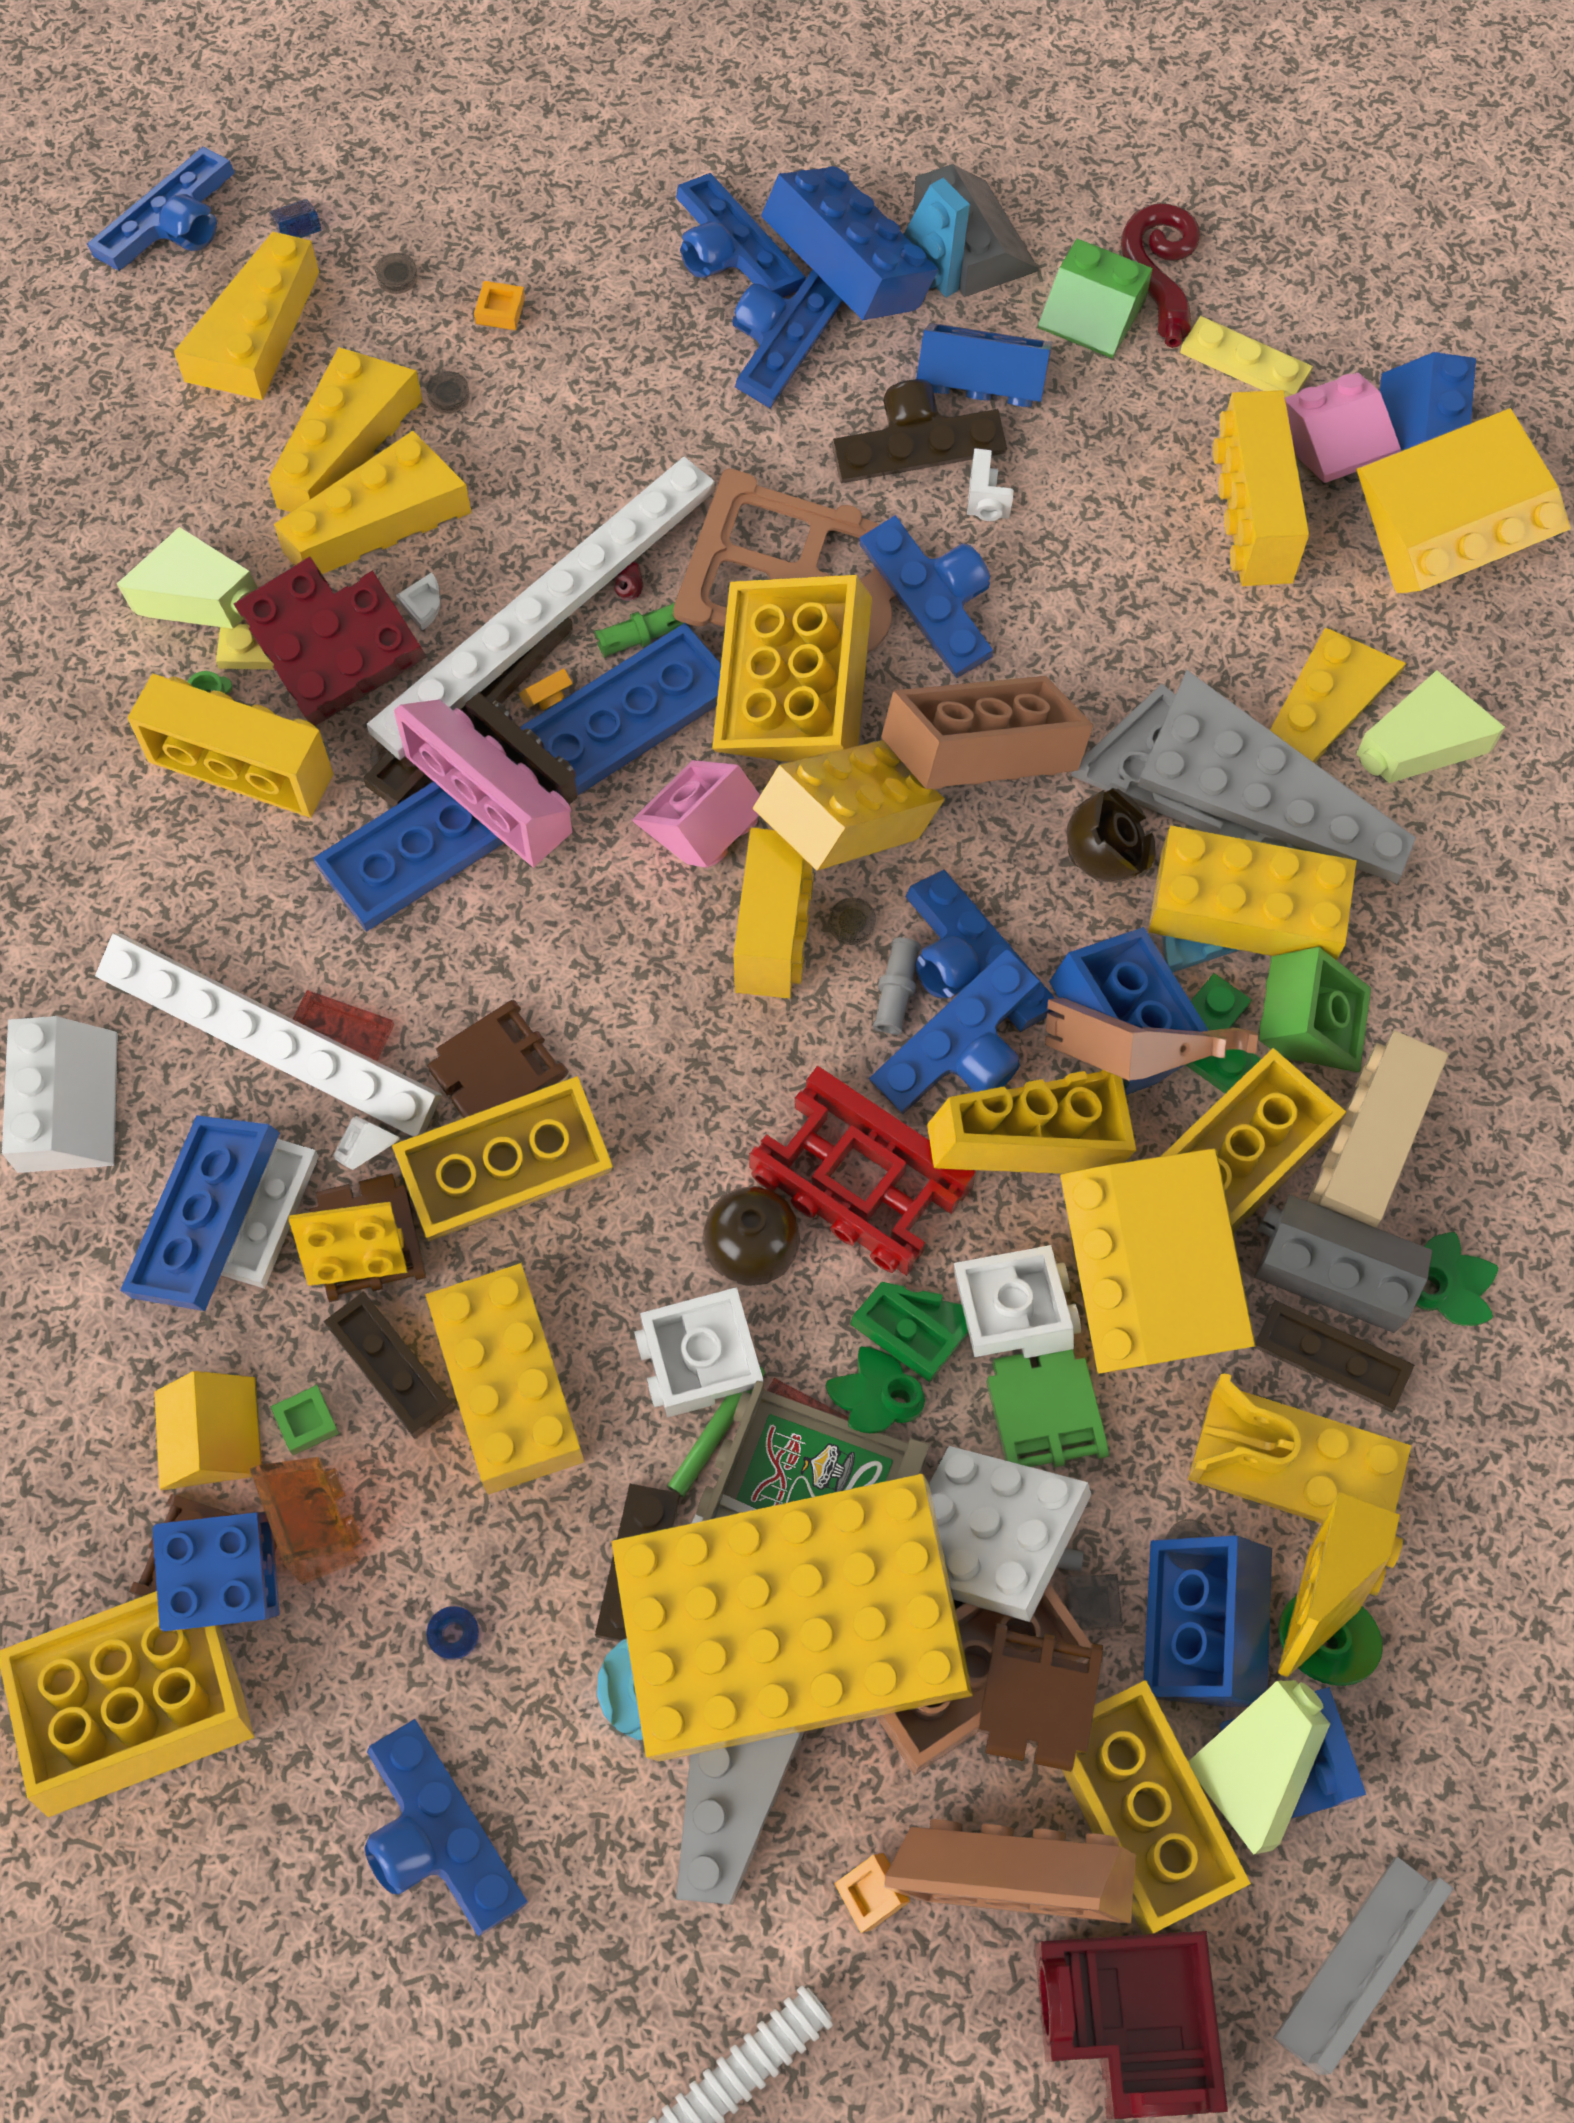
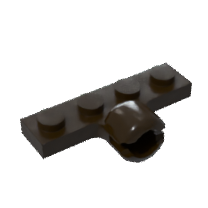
M924 379L903 381L887 389L883 399L888 420L887 428L834 438L832 441L841 484L973 460L974 449L992 450L991 456L1005 454L1007 451L999 409L955 417H942L937 409L932 384Z

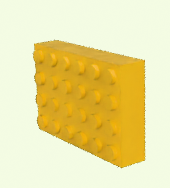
M923 1474L611 1541L646 1758L660 1762L973 1696L930 1486Z

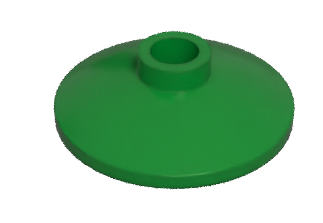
M1297 1595L1287 1603L1280 1616L1278 1630L1283 1649ZM1361 1606L1358 1613L1326 1641L1332 1649L1322 1645L1298 1669L1314 1680L1334 1686L1354 1685L1367 1679L1377 1668L1383 1652L1382 1637L1375 1620Z

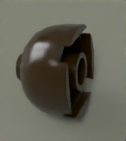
M1116 788L1106 792L1102 790L1083 801L1076 807L1067 824L1068 854L1073 864L1097 881L1113 883L1131 879L1152 867L1156 856L1155 839L1152 832L1145 836L1140 824L1141 821L1146 819L1142 809L1129 795Z
M757 1186L736 1188L721 1196L710 1209L703 1229L705 1255L714 1270L729 1280L737 1281L738 1284L745 1286L768 1284L784 1275L795 1260L800 1246L798 1220L788 1202L774 1191Z

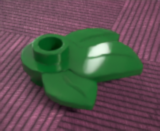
M1455 1232L1443 1233L1431 1238L1424 1245V1247L1432 1250L1427 1280H1431L1436 1285L1437 1292L1435 1294H1428L1422 1290L1415 1306L1423 1310H1438L1449 1322L1460 1326H1477L1490 1321L1493 1318L1492 1311L1480 1296L1491 1286L1498 1273V1266L1479 1257L1461 1255L1460 1241Z
M861 1346L859 1348L857 1356L858 1373L839 1376L826 1381L825 1388L833 1402L842 1409L851 1411L848 1427L862 1433H879L888 1429L894 1422H911L921 1415L925 1405V1395L920 1383L915 1378L903 1374L898 1360L882 1351ZM893 1398H902L906 1403L897 1402Z

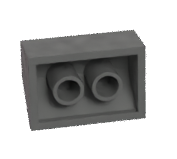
M954 164L915 176L913 210L915 212L929 186L943 177L970 204L959 289L964 297L1038 272V266L986 180Z
M1289 1194L1254 1278L1395 1333L1409 1319L1426 1284L1432 1250Z

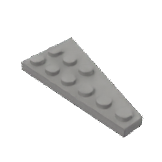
M1186 670L1142 771L1138 787L1308 851L1357 860L1356 869L1398 884L1416 837Z
M1163 684L1154 690L1082 758L1078 771H1072L1071 773L1072 777L1106 791L1112 788L1120 789L1137 804L1204 832L1308 851L1138 787L1142 771L1176 695Z
M805 1731L690 1755L676 1894L677 1900L734 1904L758 1846V1838L771 1807H774L781 1790L780 1785L791 1759L793 1760Z

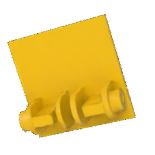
M391 1202L289 1215L290 1226L308 1286L407 1273L402 1248H404L402 1228L397 1229Z

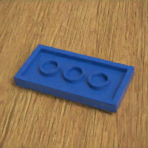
M196 1115L120 1289L122 1293L132 1299L206 1311L280 1132L269 1124Z

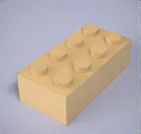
M1395 1030L1385 1046L1379 1043L1375 1044L1368 1062H1365L1354 1086L1357 1089L1351 1102L1349 1101L1345 1108L1346 1114L1338 1126L1340 1129L1334 1142H1331L1320 1167L1323 1170L1317 1183H1314L1306 1201L1376 1228L1378 1226L1449 1053Z

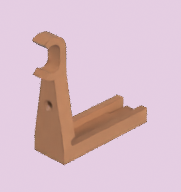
M1066 998L1048 999L1047 1009L1055 1012L1047 1013L1046 1032L1052 1035L1045 1036V1045L1128 1081L1144 1079L1211 1055L1225 1058V1051L1229 1049H1239L1254 1054L1257 1052L1258 1034L1250 1030L1226 1028L1197 1032L1150 1027L1139 1028Z

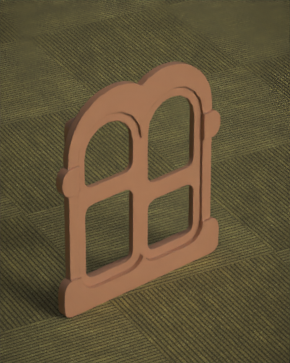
M725 469L721 474L675 601L673 616L676 620L699 627L713 623L725 627L727 607L714 604L709 599V594L721 563L728 561L762 571L769 576L770 580L833 576L823 573L817 568V562L826 535L830 531H838L859 538L879 526V524L862 518L861 511L854 506L841 505L835 510L758 486L757 480L752 475L735 469ZM751 504L807 522L810 525V531L800 559L797 562H788L732 544L729 538L741 506ZM876 567L865 577L859 578L872 596L867 654L876 649L885 639L892 620L890 601L896 597Z

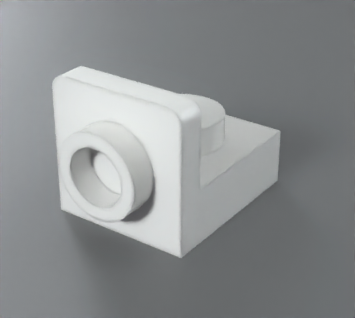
M974 449L967 515L978 516L984 521H995L999 518L1009 519L1014 490L996 487L998 469L990 468L992 450Z

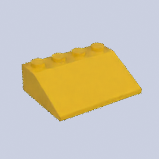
M1511 408L1356 469L1389 575L1397 593L1422 591L1571 529L1559 487Z
M857 575L730 582L712 749L715 752L793 762L859 746L872 596Z
M1216 1148L1106 1165L1060 1175L1098 1374L1256 1346Z
M157 1591L0 1650V1669L27 1799L47 1817L54 1816L255 1738L242 1688L221 1626L215 1625L162 1631L159 1627Z

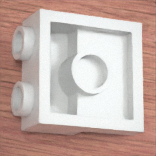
M1051 1245L954 1263L955 1277L974 1357L1022 1348L1024 1358L1074 1349V1334L1081 1333L1080 1318L1076 1304L1067 1305L1064 1292L1070 1291L1067 1269L1064 1262L1056 1264Z
M737 1287L640 1313L643 1329L634 1331L641 1361L650 1358L652 1360L656 1376L646 1378L654 1408L664 1405L667 1418L715 1405V1399L754 1389L756 1381L763 1382Z

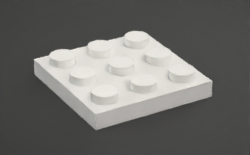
M949 1446L929 1486L952 1597L957 1601L1030 1622L1091 1497L1089 1484L1074 1478Z

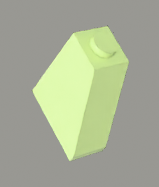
M180 527L117 583L129 607L137 615L231 629L243 620L233 603L258 589L249 570Z
M1436 670L1365 733L1356 755L1370 774L1375 776L1381 775L1386 781L1392 783L1488 754L1496 746L1505 726Z
M1296 1680L1276 1681L1188 1761L1199 1784L1253 1855L1273 1851L1280 1845L1330 1726L1329 1721L1321 1713L1324 1706L1320 1698L1309 1686L1302 1682L1298 1684Z

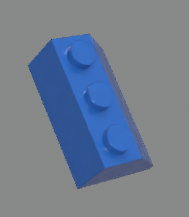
M930 323L923 331L916 379H924L932 384L934 393L949 394L950 388L967 390L966 397L989 401L991 400V394L1007 396L1008 404L1032 407L1033 401L1041 402L1053 342Z
M1432 352L1381 374L1379 391L1401 451L1471 423L1476 358Z
M1144 927L1068 952L1049 981L1058 998H1066L1139 1028L1150 1027L1197 1032L1209 1031ZM1185 1065L1144 1079L1128 1081L1122 1078L1125 1095L1153 1086Z
M1238 1535L1151 1540L1144 1680L1147 1681L1156 1700L1223 1707H1249L1268 1690L1272 1572L1271 1547Z

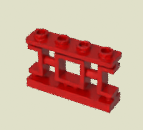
M817 1065L806 1079V1088L803 1091L800 1090L795 1097V1109L807 1116L808 1120L786 1147L766 1134L761 1140V1145L759 1147L755 1146L749 1153V1168L753 1170L751 1175L764 1188L775 1191L778 1187L792 1197L790 1200L792 1205L803 1215L814 1218L817 1214L832 1224L830 1230L844 1243L853 1246L855 1242H858L872 1252L870 1258L883 1270L894 1273L897 1269L907 1276L913 1268V1263L916 1259L920 1258L925 1248V1242L909 1232L931 1201L952 1215L958 1203L963 1201L973 1188L976 1171L934 1168L930 1140ZM828 1111L850 1126L835 1146L816 1134L826 1122ZM852 1148L888 1171L866 1201L830 1178ZM804 1149L823 1161L812 1175L811 1183L789 1169ZM906 1165H909L929 1179V1182L915 1200L895 1187L905 1174ZM882 1203H885L902 1215L891 1231V1238L868 1223Z

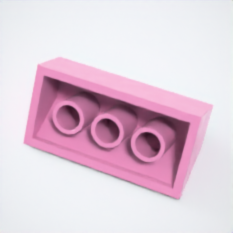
M440 699L401 704L394 710L405 756L533 868L572 833L571 808L567 801L555 791L549 793L540 786L537 777L526 765L522 763L516 765L506 757L505 750L497 740L489 735L484 738L474 729L472 721L463 711L458 708L450 709Z

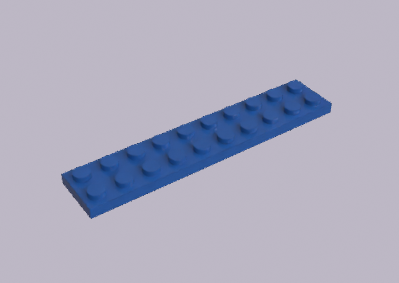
M683 623L528 721L520 728L523 731L526 728L532 730L540 738L544 749L554 758L561 756L572 766L576 773L575 783L578 796L717 706L721 663L689 626ZM432 782L313 857L316 867L367 932L498 848L504 842L439 785Z

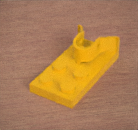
M1221 1374L1212 1389L1187 1480L1321 1524L1339 1492L1394 1513L1396 1512L1412 1445L1241 1391L1230 1381L1232 1375Z

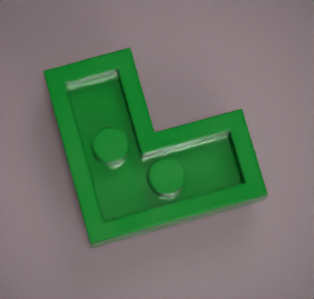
M1213 973L1192 998L1191 1003L1208 1030L1211 1031L1232 1028L1250 1006L1252 999ZM1229 1049L1225 1051V1058L1211 1055L1188 1063L1186 1066L1226 1094L1261 1058L1254 1053H1247L1244 1050Z

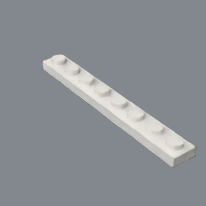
M112 934L96 972V977L413 1137L423 1134L427 1130L442 1096L441 1093L123 934Z

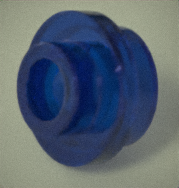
M458 1606L446 1607L435 1613L429 1621L426 1631L427 1641L432 1651L439 1657L447 1660H458L470 1654L477 1645L479 1626L475 1617L468 1610ZM453 1624L461 1626L463 1635L459 1641L455 1643L445 1641L444 1631L448 1626Z

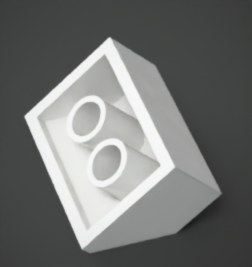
M58 1016L8 1020L2 1155L17 1173L114 1166L117 1032Z

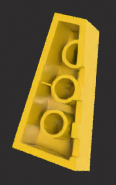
M271 232L174 350L184 382L263 400L319 274L312 240Z
M338 347L268 478L276 507L292 512L370 460L375 455L374 451L386 437H391L401 426L400 422L411 410H415L423 401L417 370Z
M411 431L274 523V527L282 552L294 565L310 556L321 573L324 574L360 559V556L380 547L383 550L398 544L397 540L419 531L425 533L437 528L441 522L454 517L459 519L472 512L466 484L414 431Z
M1103 1069L1100 1072L1086 1074L1085 1071L1070 1073L1064 1079L1044 1082V1079L1029 1081L1022 1087L1012 1089L998 1087L952 1096L945 1101L927 1124L934 1168L1066 1174L1106 1165L1125 1163L1136 1151L1123 1080L1121 1077Z

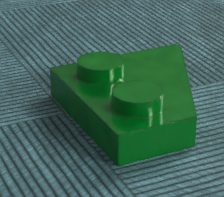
M882 1281L855 1312L850 1322L851 1326L929 1383L969 1335L962 1304L943 1301L942 1294L928 1291L912 1292L906 1289L905 1286Z

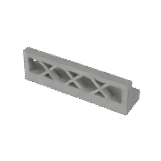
M1394 1857L1273 2036V2039L1316 2074H1331L1454 1888L1441 1878L1428 1881L1399 1857Z

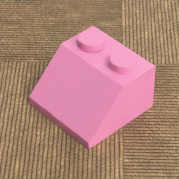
M1358 372L1343 375L1337 380L1317 387L1305 388L1299 393L1285 397L1295 455L1324 483L1355 473L1357 468L1401 451L1380 391Z
M692 760L632 821L686 864L708 868L717 864L726 856L727 848L739 836L748 833L750 827L754 828L756 826L759 814L753 807L760 794L739 765Z

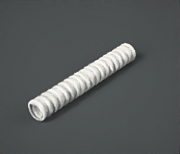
M801 1985L797 1989L799 1996L794 2000L790 1997L785 1999L784 2005L786 2007L782 2011L778 2012L777 2009H774L770 2013L773 2019L767 2024L763 2021L758 2023L757 2028L759 2031L752 2036L750 2033H747L743 2037L746 2043L740 2048L737 2045L730 2048L732 2055L725 2060L721 2056L716 2061L719 2066L713 2072L710 2069H706L703 2072L705 2079L698 2084L696 2081H693L689 2084L691 2091L686 2096L683 2093H679L675 2097L678 2102L672 2108L666 2105L662 2108L664 2115L659 2120L652 2117L648 2123H725L723 2116L729 2110L732 2114H735L739 2110L737 2106L739 2101L744 2098L748 2102L752 2098L750 2092L756 2086L760 2090L766 2086L764 2079L770 2074L775 2078L779 2074L777 2068L783 2062L787 2066L793 2062L791 2055L795 2051L802 2054L806 2050L804 2043L809 2039L813 2042L819 2039L820 2036L817 2032L823 2026L826 2030H829L833 2026L831 2022L832 2017L813 1992Z

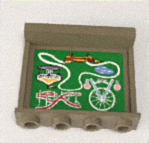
M756 1381L752 1394L744 1391L740 1397L733 1420L740 1422L733 1441L727 1438L723 1441L715 1463V1467L722 1471L715 1488L706 1486L696 1515L703 1517L702 1521L715 1519L723 1494L755 1509H761L921 1474L928 1455L929 1444L911 1437L909 1442L906 1443L882 1433L869 1434L856 1431L848 1427L847 1420L766 1391L764 1383Z

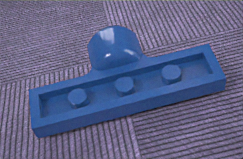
M204 146L87 243L93 257L120 271L158 239H168L188 251L202 250L207 247L215 236L217 220L210 213L211 207L202 203V201L235 174L230 160Z
M712 173L678 185L677 200L700 224L683 233L682 238L684 241L680 248L684 265L693 276L707 278L725 271L729 267H736L752 283L761 284L782 298L799 290L806 277Z
M814 270L810 272L797 293L790 299L782 298L765 286L753 283L743 293L735 308V316H733L732 320L733 326L756 340L760 345L738 376L735 388L770 409L844 302Z
M896 515L859 537L860 547L955 678L993 657V649L963 609L965 603L986 591L990 585L989 580L991 576L980 554L971 545L960 544L939 558L929 559L923 554Z
M945 869L910 886L905 897L940 938V940L923 948L922 954L918 956L916 961L918 978L925 990L937 998H951L960 993L1006 949L1037 978ZM1041 981V986L1008 1016L1009 1020L1020 1032L1047 1018V1013L1055 1012L1047 1009L1048 999H1055V997Z
M1006 949L870 1076V1082L902 1114L917 1103L944 1076L950 1073L958 1075L974 1092L1004 1087L1016 1074L1020 1063L1018 1054L998 1035L996 1030L1001 1022L1041 986L1040 981Z
M416 1719L371 1744L367 1753L400 1806L401 1811L398 1818L370 1834L364 1847L369 1866L379 1883L389 1893L398 1895L428 1876L438 1875L447 1884L478 1937L525 1907L528 1903Z

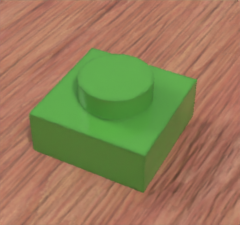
M318 1385L270 1406L286 1445L293 1456L340 1434Z

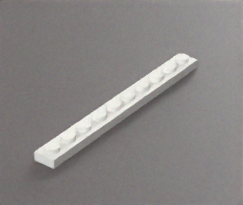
M682 457L367 723L369 734L396 758L401 760L405 753L394 710L399 705L440 699L452 710L455 708L461 709L474 695L486 688L715 492V481L687 458Z

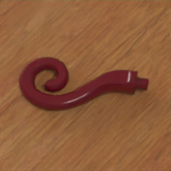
M1158 203L1148 205L1136 211L1130 217L1121 235V249L1123 257L1153 268L1148 294L1158 306V333L1161 337H1165V344L1168 347L1175 348L1181 345L1182 339L1187 337L1191 331L1190 305L1183 290L1147 256L1143 249V236L1149 229L1155 226L1163 225L1177 229L1182 235V239L1172 242L1167 240L1165 234L1160 229L1153 230L1149 236V246L1154 255L1164 260L1175 261L1192 255L1199 243L1200 229L1195 217L1179 206Z

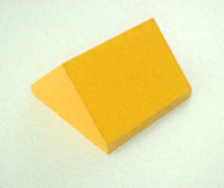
M192 1371L154 1392L159 1488L161 1491L262 1476L255 1377Z

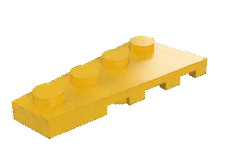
M1325 627L1270 731L1315 763L1327 751V748L1351 726L1363 710L1372 704L1385 687L1404 670L1406 663Z

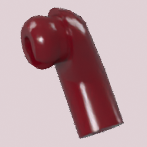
M633 561L614 577V590L625 601H633L638 598L644 587L638 563Z

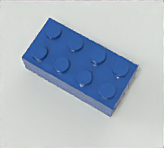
M829 166L827 168L778 174L761 217L862 321L911 312L921 306L938 268L926 257L923 249L914 245L900 231L897 223L888 219L874 205L875 203L871 197L862 193L849 180V176L845 171L838 167Z

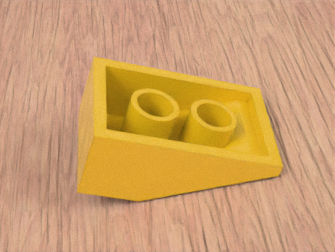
M1338 1493L1307 1553L1278 1674L1289 1677L1358 1613L1368 1594L1378 1595L1386 1574L1385 1566L1394 1568L1402 1549L1403 1538L1396 1536L1400 1514L1347 1494Z

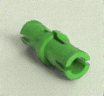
M675 602L643 615L639 612L632 613L629 620L601 630H595L594 636L596 640L599 639L596 643L603 657L606 658L611 654L639 644L642 648L649 646L652 639L666 635L682 625L684 622L676 620L673 616Z

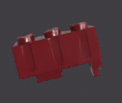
M309 556L233 604L240 616L250 626L249 630L264 654L274 664L273 668L286 689L298 702L296 705L308 722L316 726L427 658L373 570L359 578L360 581L352 586H346L334 593L313 559Z
M1207 1931L1040 1941L1034 1945L1045 2062L1100 2059L1102 2080L1106 2082L1107 2098H1104L1106 2119L1228 2112Z

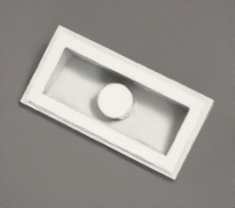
M355 1116L349 1123L333 1156L335 1160L354 1170L400 1140V1137Z

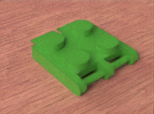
M1073 1349L1036 1356L1038 1367L1035 1368L1031 1367L1030 1359L1024 1358L1023 1353L993 1359L994 1376L987 1377L986 1384L1005 1461L1028 1467L1052 1463L1055 1468L1064 1466V1460L1096 1454L1098 1459L1109 1457L1108 1444L1085 1358L1075 1359ZM1093 1442L1092 1445L1062 1450L1063 1447L1079 1446L1083 1443ZM1048 1450H1049V1453H1047V1454H1042V1455H1037V1456H1032V1457H1026V1458H1021V1459H1018V1458H1017L1018 1456H1029V1455H1032V1454H1034V1453H1038V1452H1043V1451H1048Z

